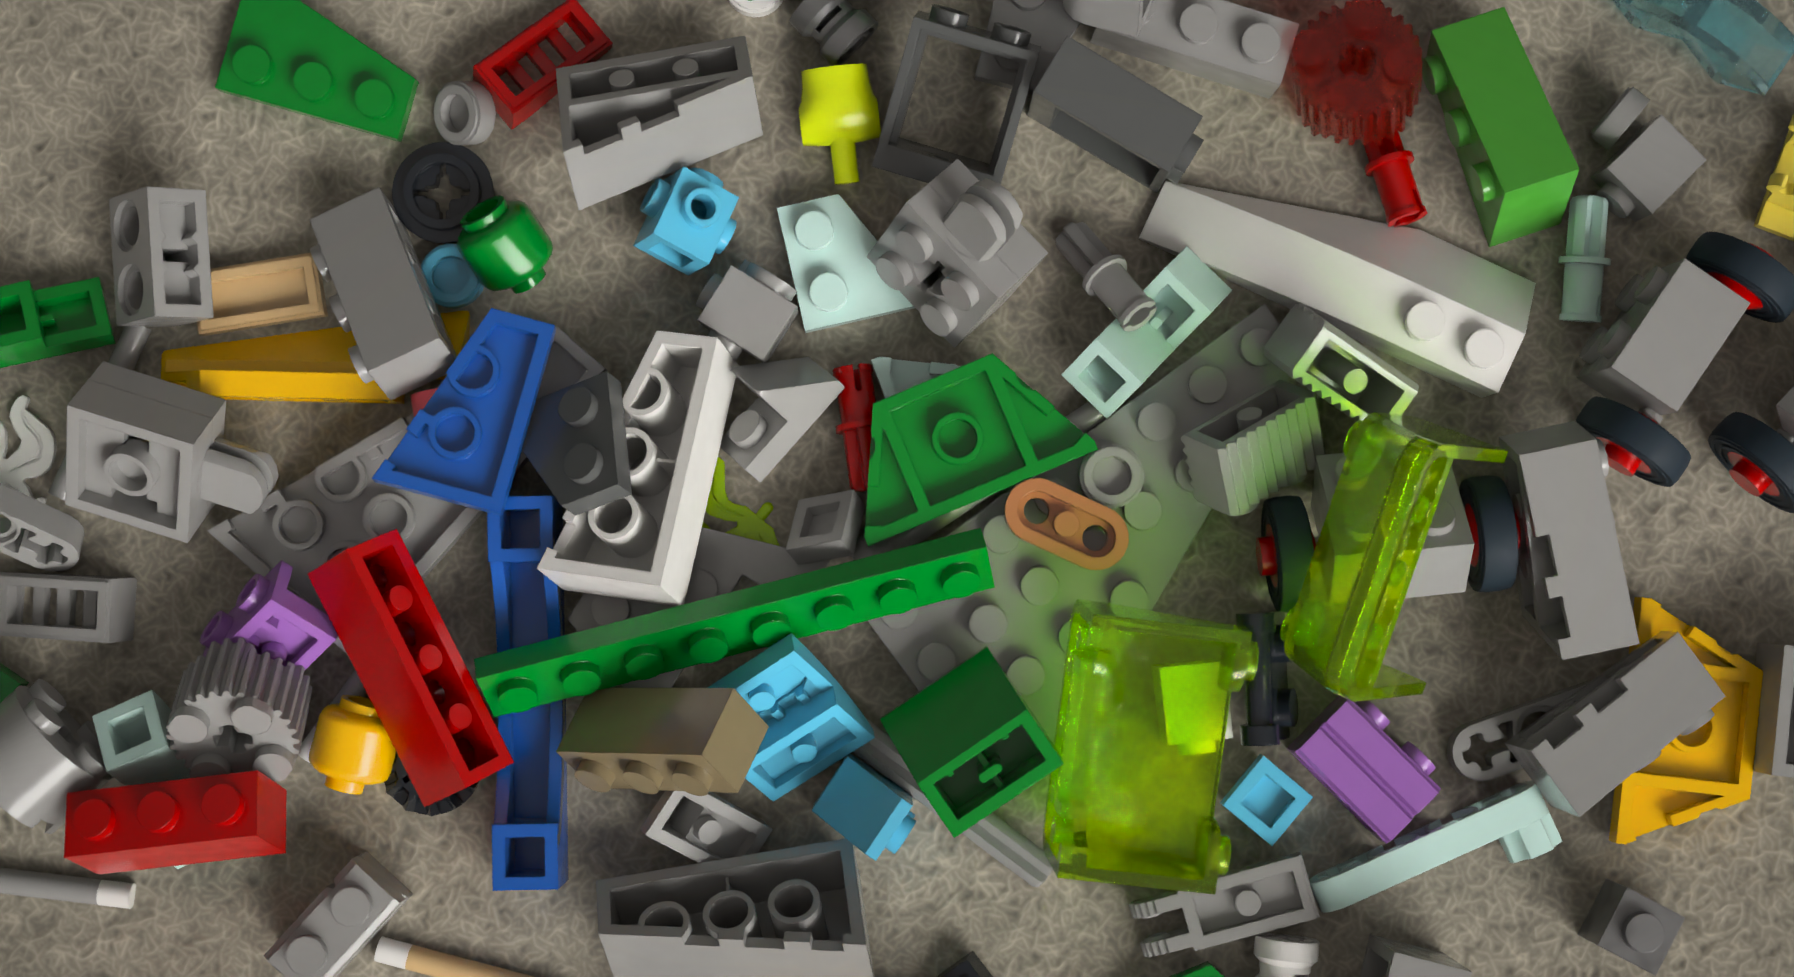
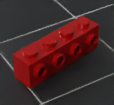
M397 528L344 550L307 574L424 807L461 791L514 763Z

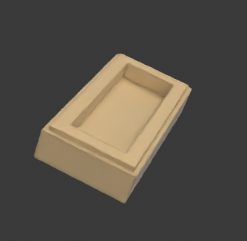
M311 253L212 268L211 284L214 318L198 321L197 327L199 335L208 336L328 316L322 275Z

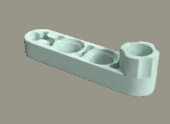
M1533 781L1516 784L1452 813L1451 815L1454 820L1442 825L1441 820L1438 819L1394 839L1396 846L1384 850L1382 845L1316 874L1309 879L1320 911L1327 913L1357 903L1499 839L1509 863H1517L1543 855L1553 850L1556 845L1563 841L1539 788Z

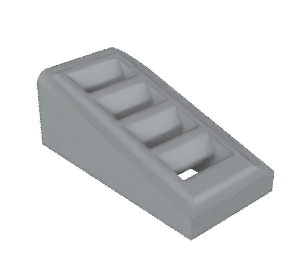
M0 572V636L100 643L132 641L134 635L137 579L116 576ZM25 587H34L32 623H23ZM51 588L57 589L56 624H49ZM77 590H84L82 626L75 625Z

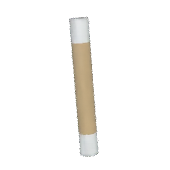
M383 936L378 942L374 956L375 962L432 977H534Z

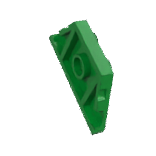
M993 353L873 403L864 535L866 543L869 547L1096 451L1098 447L1095 440L1078 429L1040 393L1030 388L1017 377L1016 373Z

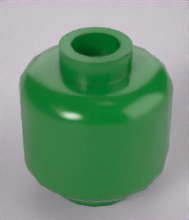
M493 196L477 204L463 216L460 221L463 230L458 236L457 247L481 285L492 291L511 288L515 294H519L533 288L545 277L546 272L543 267L552 255V241L529 205L516 199L506 201L504 196Z

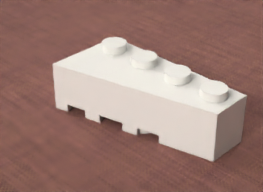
M656 331L622 398L632 495L576 516L566 509L562 517L566 524L554 548L547 547L537 567L540 572L561 589L670 606H679L685 603L736 376L730 370L733 367L739 366L718 337Z

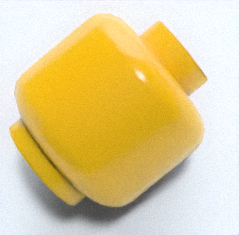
M342 695L340 703L327 705L319 715L309 752V762L318 772L326 775L324 785L339 792L362 794L365 785L385 782L391 774L396 750L370 698Z

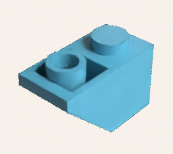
M851 753L844 758L812 808L816 815L875 861L884 848L895 854L916 823V820H914L915 814L910 811L913 806L912 796Z

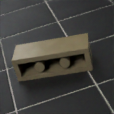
M605 688L584 696L556 752L575 770L574 776L582 785L597 792H609L610 789H633L646 794H656L659 790L685 791L696 796H705L708 792L739 793L769 726L734 688Z

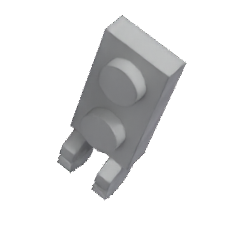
M1301 852L1176 885L1177 890L1165 891L1134 900L1129 904L1132 918L1148 919L1182 908L1188 928L1155 933L1140 942L1143 956L1156 957L1194 947V951L1320 917Z

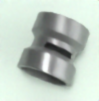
M804 0L789 20L790 24L803 37H813L819 43L820 55L831 66L842 65L868 41L878 27V22L865 9H855L848 0Z

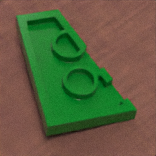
M241 0L215 88L226 94L402 143L419 82L300 0Z

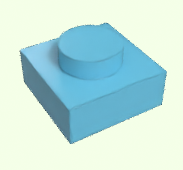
M1260 754L1220 801V804L1269 845L1273 846L1313 796L1264 755Z

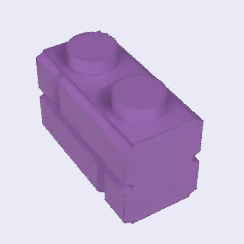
M1339 695L1286 749L1377 839L1387 844L1439 793L1441 788L1429 777L1436 767L1409 741L1400 748L1383 731L1390 724V721L1367 698L1361 696L1354 702L1350 697Z

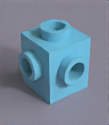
M683 166L664 180L657 178L648 189L642 201L640 212L646 214L647 217L633 246L689 276L709 265L714 253L720 254L728 245L737 225V221L730 217L739 197L725 190L723 182L717 176L700 168L688 169Z

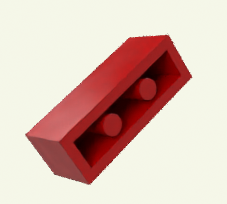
M255 770L68 792L66 797L64 858L100 875L286 853L287 790L260 771Z

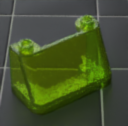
M1076 600L1069 626L1054 745L1060 752L1064 764L1050 773L1043 822V850L1057 878L1215 895L1218 875H1226L1231 857L1230 837L1228 835H1221L1220 826L1214 818L1231 692H1239L1244 680L1253 681L1258 666V644L1256 641H1251L1252 632L1242 626L1112 603Z

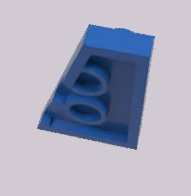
M491 308L446 371L447 376L423 410L420 409L406 428L407 433L388 460L385 459L373 475L372 480L383 485L503 516L556 333L555 325Z

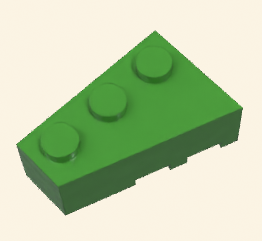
M1505 7L1431 30L1427 55L1421 59L1422 76L1430 94H1437L1444 113L1447 134L1456 149L1488 246L1492 247L1561 224L1579 172V166Z

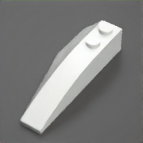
M1170 181L1164 182L1138 238L1175 256L1187 246L1216 275L1289 309L1300 302L1349 337L1481 398L1499 393L1526 334L1536 284L1419 229L1403 226L1388 227L1387 223L1181 183L1175 184Z

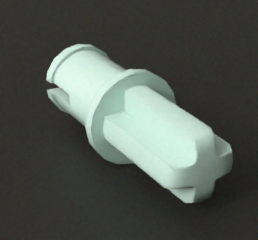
M1578 195L1570 200L1566 256H1559L1558 263L1565 264L1559 320L1600 323L1602 320L1600 312L1604 266L1611 265V259L1604 258L1609 202L1605 197Z

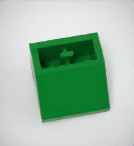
M987 646L880 718L881 723L917 785L954 838L1064 764L1060 752Z

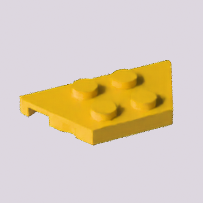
M1634 597L1633 614L1640 644L1629 646V654L1660 631L1679 632L1726 697L1711 708L1715 715L1710 721L1688 735H1678L1661 749V754L1652 763L1632 773L1614 788L1609 841L1618 844L1631 843L1636 841L1638 836L1668 825L1674 827L1694 820L1701 813L1714 808L1724 809L1750 799L1763 671L1738 654H1732L1722 648L1715 639L1695 626H1689L1661 608V604L1652 598Z

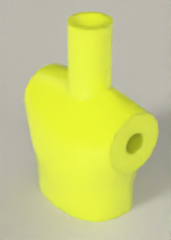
M845 64L801 71L802 94L799 106V120L803 146H830L835 185L860 182L855 143L879 138L881 135L878 101L872 90L867 64Z

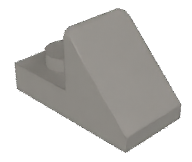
M809 357L733 367L730 371L748 386L758 398L747 411L741 413L732 422L729 431L722 437L720 448L761 483L844 390L845 386Z
M664 791L640 828L644 835L698 863L758 853L773 830L762 819L721 798L714 792H708L705 796H696L685 791Z

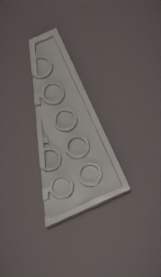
M556 327V333L537 399L608 370L559 327ZM412 413L405 418L401 417L315 467L316 470L282 490L278 489L267 495L261 507L254 513L242 512L207 531L255 574L265 577L281 560L292 566L293 570L287 590L326 613L307 575L309 572L344 550L397 528L415 566L424 580L484 511L383 485L372 480L373 475L385 459L388 460L407 433L406 428L414 418ZM521 451L514 477L529 461L523 451ZM337 636L334 643L347 654L339 636Z

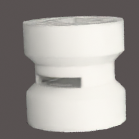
M1277 933L1255 935L1253 954L1259 960L1260 972L1254 977H1309L1311 966L1318 962L1320 942L1313 938Z

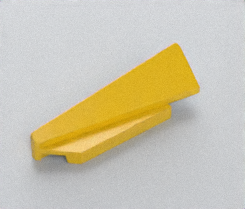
M469 311L440 313L458 356L469 340L470 313ZM342 327L164 350L162 353V380L225 400L404 404L405 398L404 394L390 400L374 380L367 384L362 381L348 352V348L357 345L352 331L346 333ZM447 374L435 380H444Z

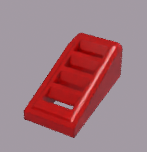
M566 0L473 66V81L482 84L489 91L494 101L495 111L512 130L558 94L556 68L596 62L612 49L613 43L577 0ZM565 22L585 45L578 52L572 48L557 30ZM545 39L564 60L557 67L538 46ZM524 56H527L543 75L536 82L518 63ZM505 72L521 89L522 92L515 96L500 79V76Z

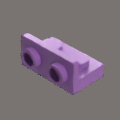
M281 560L265 577L255 574L247 582L237 599L236 606L228 614L219 611L213 616L201 635L200 644L205 646L203 656L206 657L211 642L216 641L222 645L226 638H229L233 643H237L239 638H244L246 643L255 645L257 654L262 655L264 652H269L271 659L274 660L279 657L283 659L282 665L284 667L289 661L295 666H303L306 670L336 641L338 634L326 613L287 590L293 567Z

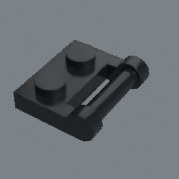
M1258 611L1236 614V634H1243L1246 724L1240 725L1241 745H1280V740L1290 738L1289 727H1295L1298 720L1297 694L1294 688H1288L1287 663L1294 661L1296 651L1294 628L1292 624H1285V612Z

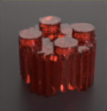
M1381 0L1346 1L1342 9L1336 4L1332 5L1331 13L1327 14L1323 10L1320 11L1319 20L1310 19L1308 21V30L1301 29L1295 37L1291 54V75L1296 113L1298 116H1302L1304 127H1311V134L1313 136L1322 134V137L1326 139L1333 135L1335 143L1338 144L1342 139H1347L1348 145L1353 146L1355 141L1360 139L1363 145L1374 142L1377 146H1381L1382 138L1386 137L1391 141L1394 138L1395 130L1400 132L1405 130V116L1412 117L1414 105L1419 103L1423 65L1418 35H1413V26L1411 24L1403 25L1404 16L1399 14L1393 17L1392 8L1387 7L1385 9Z

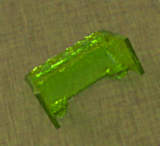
M1373 412L1363 421L1355 422L1344 442L1346 460L1296 606L1289 610L1281 626L1280 637L1285 642L1284 651L1286 656L1325 689L1353 702L1423 694L1426 685L1425 681L1382 663L1453 459L1504 463L1508 450L1414 416Z

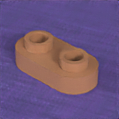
M1043 478L1025 480L1015 486L1006 498L1004 504L1005 522L1016 537L1087 570L1110 568L1121 560L1127 550L1129 543L1128 529L1124 520L1117 512L1050 480ZM1040 499L1046 504L1048 515L1042 523L1034 524L1026 519L1024 506L1029 500ZM1089 526H1098L1105 532L1106 542L1100 550L1092 551L1083 543V533Z

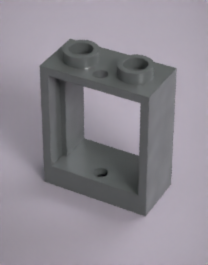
M932 4L930 13L918 11L913 17L872 167L929 183L958 158L979 181L991 179L1001 184L1041 50V46L1029 43L1032 33L1003 23H994L992 32L967 25L969 14L937 4ZM929 35L1020 62L990 164L900 137Z
M1066 36L1033 91L1028 117L1156 193L1166 178L1178 184L1204 139L1193 133L1201 121L1202 115L1069 36Z

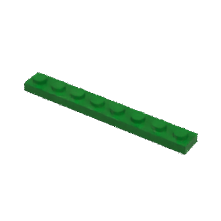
M981 528L486 655L474 659L476 680L493 716L497 717L509 713L524 712L532 707L575 696H586L598 690L636 680L651 679L659 674L702 663H713L725 657L763 647H771L791 633L798 639L825 631L840 630L848 625L891 614H902L914 608L952 598L967 597L979 591L995 588L986 543Z

